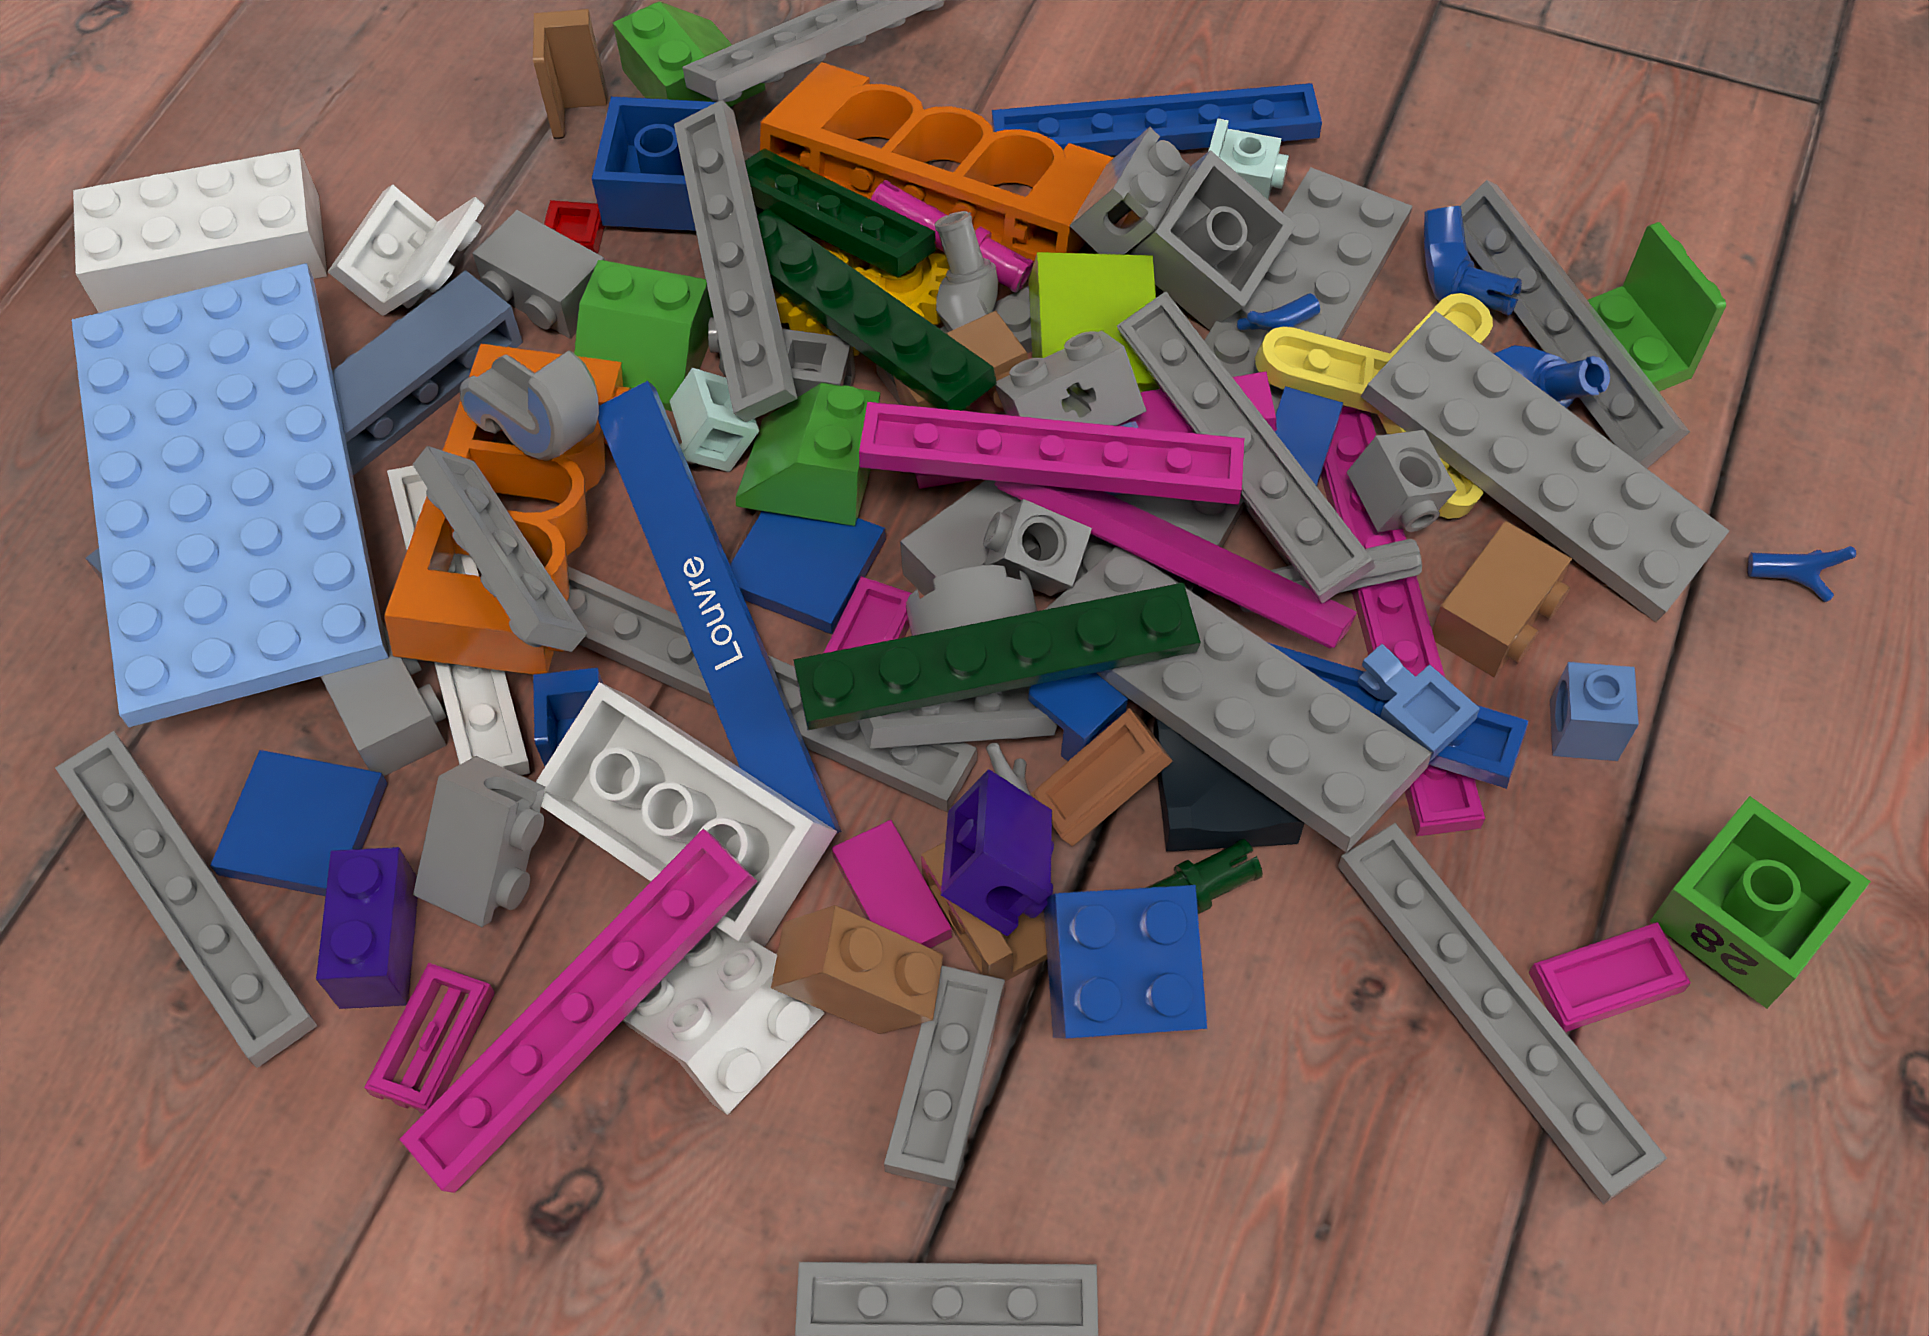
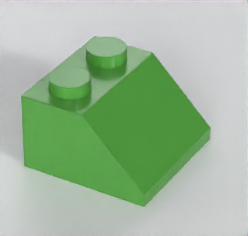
M658 1L613 22L622 69L645 98L715 102L705 95L686 88L682 68L732 45L712 20ZM759 83L742 91V95L738 99L725 103L731 107L765 91V83Z
M598 260L579 303L574 354L580 357L622 362L623 387H630L632 389L649 381L656 388L664 409L672 411L670 405L671 398L692 368L700 370L709 346V320L714 316L706 279Z
M820 383L797 397L796 400L787 403L763 418L736 495V507L855 526L871 472V468H861L859 465V448L867 402L880 403L881 392L858 389L847 385L839 386Z

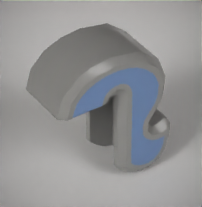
M569 350L536 373L514 358L503 355L493 362L489 370L478 377L471 376L465 379L460 386V400L463 408L480 428L495 434L502 429L509 440L523 453L543 461H549L560 456L594 432L599 416L598 392L594 378L585 363Z

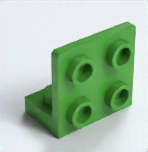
M1660 222L1646 227L1623 286L1588 299L1591 306L1659 392L1692 379L1726 308V301L1718 287L1706 278L1687 255L1683 245L1674 239Z

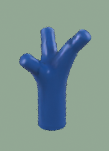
M1306 294L1268 312L1250 311L1247 318L1237 320V328L1240 331L1262 329L1270 332L1272 329L1282 326L1294 327L1320 313V304L1313 294Z
M1852 546L1825 553L1821 550H1815L1807 554L1751 552L1748 558V576L1783 578L1796 581L1811 588L1824 602H1828L1833 598L1834 593L1820 579V572L1822 569L1855 558L1857 553Z

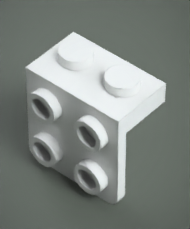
M392 184L379 196L328 270V273L382 316L400 305L408 309L417 302L426 289L434 293L450 277L454 266L448 261L456 249L458 251L465 249L480 231L481 225L475 220L484 208V204L476 197H473L437 222Z
M714 926L623 1021L628 1027L676 1059L709 1101L728 1115L825 1013L821 1009L771 989L777 954L753 940L750 943L739 942L717 926Z

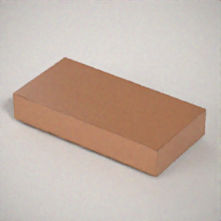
M1129 708L1036 788L1031 795L1052 809L1053 827L1059 836L1073 847L1173 762V760L1142 719Z

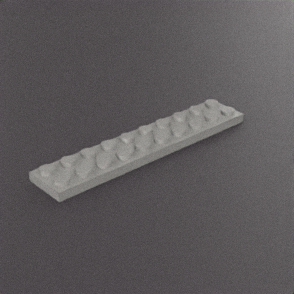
M1310 167L1283 211L1296 224V227L1244 308L1223 322L1216 321L1204 340L1230 375L1235 377L1259 373L1255 364V356L1265 335L1269 332L1262 329L1238 330L1237 320L1247 318L1250 311L1268 312L1311 293L1319 301L1320 313L1293 328L1341 340L1407 226L1413 206ZM1269 384L1276 414L1284 389ZM1125 493L1114 496L1220 547H1223L1246 506L1241 496L1239 505ZM1090 533L1074 583L1110 553L1116 545ZM1145 560L1176 582H1184L1185 588L1196 594L1200 587L1199 585Z

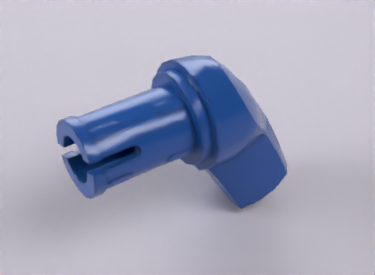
M1461 206L1425 211V261L1428 279L1435 298L1440 302L1450 294H1467L1480 300L1487 308L1500 311L1502 314L1509 316L1513 312L1518 299L1497 294L1496 291L1507 295H1513V293L1520 294L1522 280L1474 268V262L1471 261L1466 247Z
M1513 345L1493 353L1565 408L1573 403L1574 398L1599 395V392H1604L1610 383L1609 368L1600 357L1591 356L1584 360L1567 363L1559 356L1535 348Z

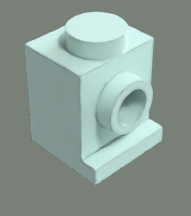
M1217 119L1209 151L1211 150L1269 200L1272 187L1282 189L1286 175L1289 155L1279 154L1282 138L1228 129L1229 120Z
M692 368L670 400L682 440L680 447L686 461L730 472L759 432L755 418L745 422L733 413L726 377Z

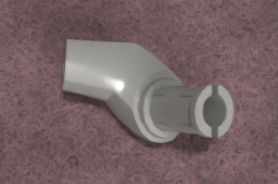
M967 211L946 215L938 219L934 224L936 231L939 233L950 268L939 287L936 298V311L949 332L991 313L998 293L996 265L990 262L989 259L983 258L972 224L971 213Z

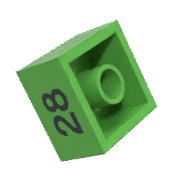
M1749 796L1672 889L1650 922L1652 924L1658 922L1664 933L1768 1009L1796 979L1871 881Z

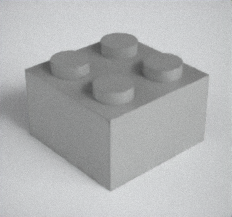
M1210 150L1189 168L1156 229L1125 255H1153L1155 285L1162 291H1166L1175 302L1207 329L1211 330L1216 321L1223 322L1244 308L1296 227V224Z

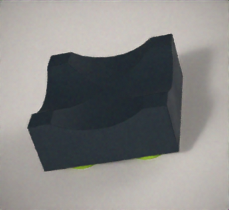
M1155 717L1153 735L1173 760V762L1157 774L1166 852L1228 848L1240 839H1245L1251 847L1299 844L1304 822Z

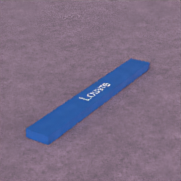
M646 381L599 405L598 421L739 767L836 830L837 833L842 832L658 392L649 381Z

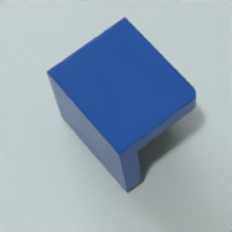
M598 667L533 675L534 740L544 766L549 762L598 683H603Z
M1097 673L1031 686L1028 692L1029 702L1064 730L1061 756L1067 761L1125 713L1128 702L1127 697Z

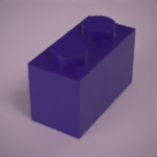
M399 847L331 850L316 980L339 1009L406 1006L408 1003L418 897L414 896L413 893L417 876Z

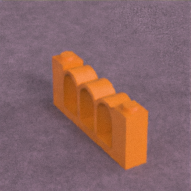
M821 62L761 121L760 151L765 148L870 200L876 188L884 180H887L897 188L947 215L960 211L970 212L974 230L982 227L992 233V240L1035 261L1037 252L1078 253L1086 241L1070 227V224L1105 166L1114 158L1068 143L1063 150L1053 139L1037 132L1022 129L993 132L992 126L988 121L970 110L952 106L923 109L922 102L914 94L900 87L886 84H870L869 77ZM881 137L890 140L882 148H878L857 139ZM951 160L961 164L954 172H950L924 162ZM1019 183L1028 185L1033 189L1024 197L994 185Z
M480 344L469 377L480 376L492 367L493 362L503 355L514 358L536 373L562 354ZM578 356L585 363L594 378L599 405L631 389L630 387H623L622 362ZM460 400L443 451L475 461L495 493L547 499L561 503L557 507L543 512L507 511L565 600L568 601L570 582L567 556L580 547L588 533L586 492L599 483L605 472L604 444L608 445L598 419L594 432L560 456L549 461H543L526 455L515 445L492 442L494 433L480 428L467 415ZM426 496L384 614L393 656L533 675L548 673L554 651L563 652L564 650L543 645L541 647H533L520 640L512 632L509 626L511 619L497 597L492 595L483 586L480 580L481 576L448 572L454 553L469 555V553L456 543L453 538L454 529L442 510L437 508Z

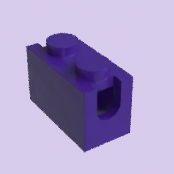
M988 769L948 811L941 896L1006 936H1009L1018 927V919L1022 913L1029 918L1037 917L1047 906V897L1053 893V884L1051 883V855L1054 849V842L1052 841V809Z

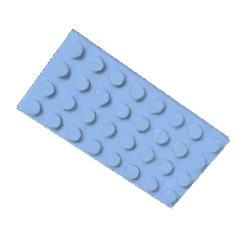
M307 263L72 319L119 716L128 727L137 726L389 658L314 278Z

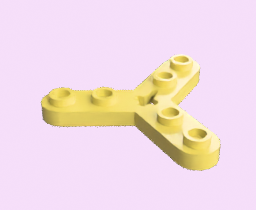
M1462 293L1450 294L1443 298L1391 353L1293 327L1282 326L1272 329L1265 335L1257 350L1255 364L1258 372L1267 371L1269 384L1284 389L1285 386L1343 402L1345 406L1378 414L1387 434L1402 433L1406 431L1361 397L1367 384L1435 310L1481 345L1493 327V318L1489 309L1475 297ZM1441 459L1457 491L1440 508V516L1448 519L1460 518L1470 512L1483 495V490Z

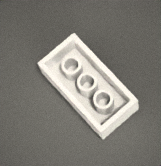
M300 149L73 190L76 276L98 313L307 263L314 279L327 277L319 195Z
M600 682L536 780L537 783L546 786L541 807L649 881H652L704 828L757 880L755 885L715 926L739 942L750 943L753 940L761 946H766L837 833L836 830L634 698Z

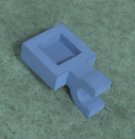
M1383 644L1378 646L1363 660L1362 666L1366 671L1359 677L1358 683L1374 697L1380 700H1389L1383 706L1380 718L1432 752L1429 761L1434 759L1476 720L1480 708L1430 664L1415 677Z

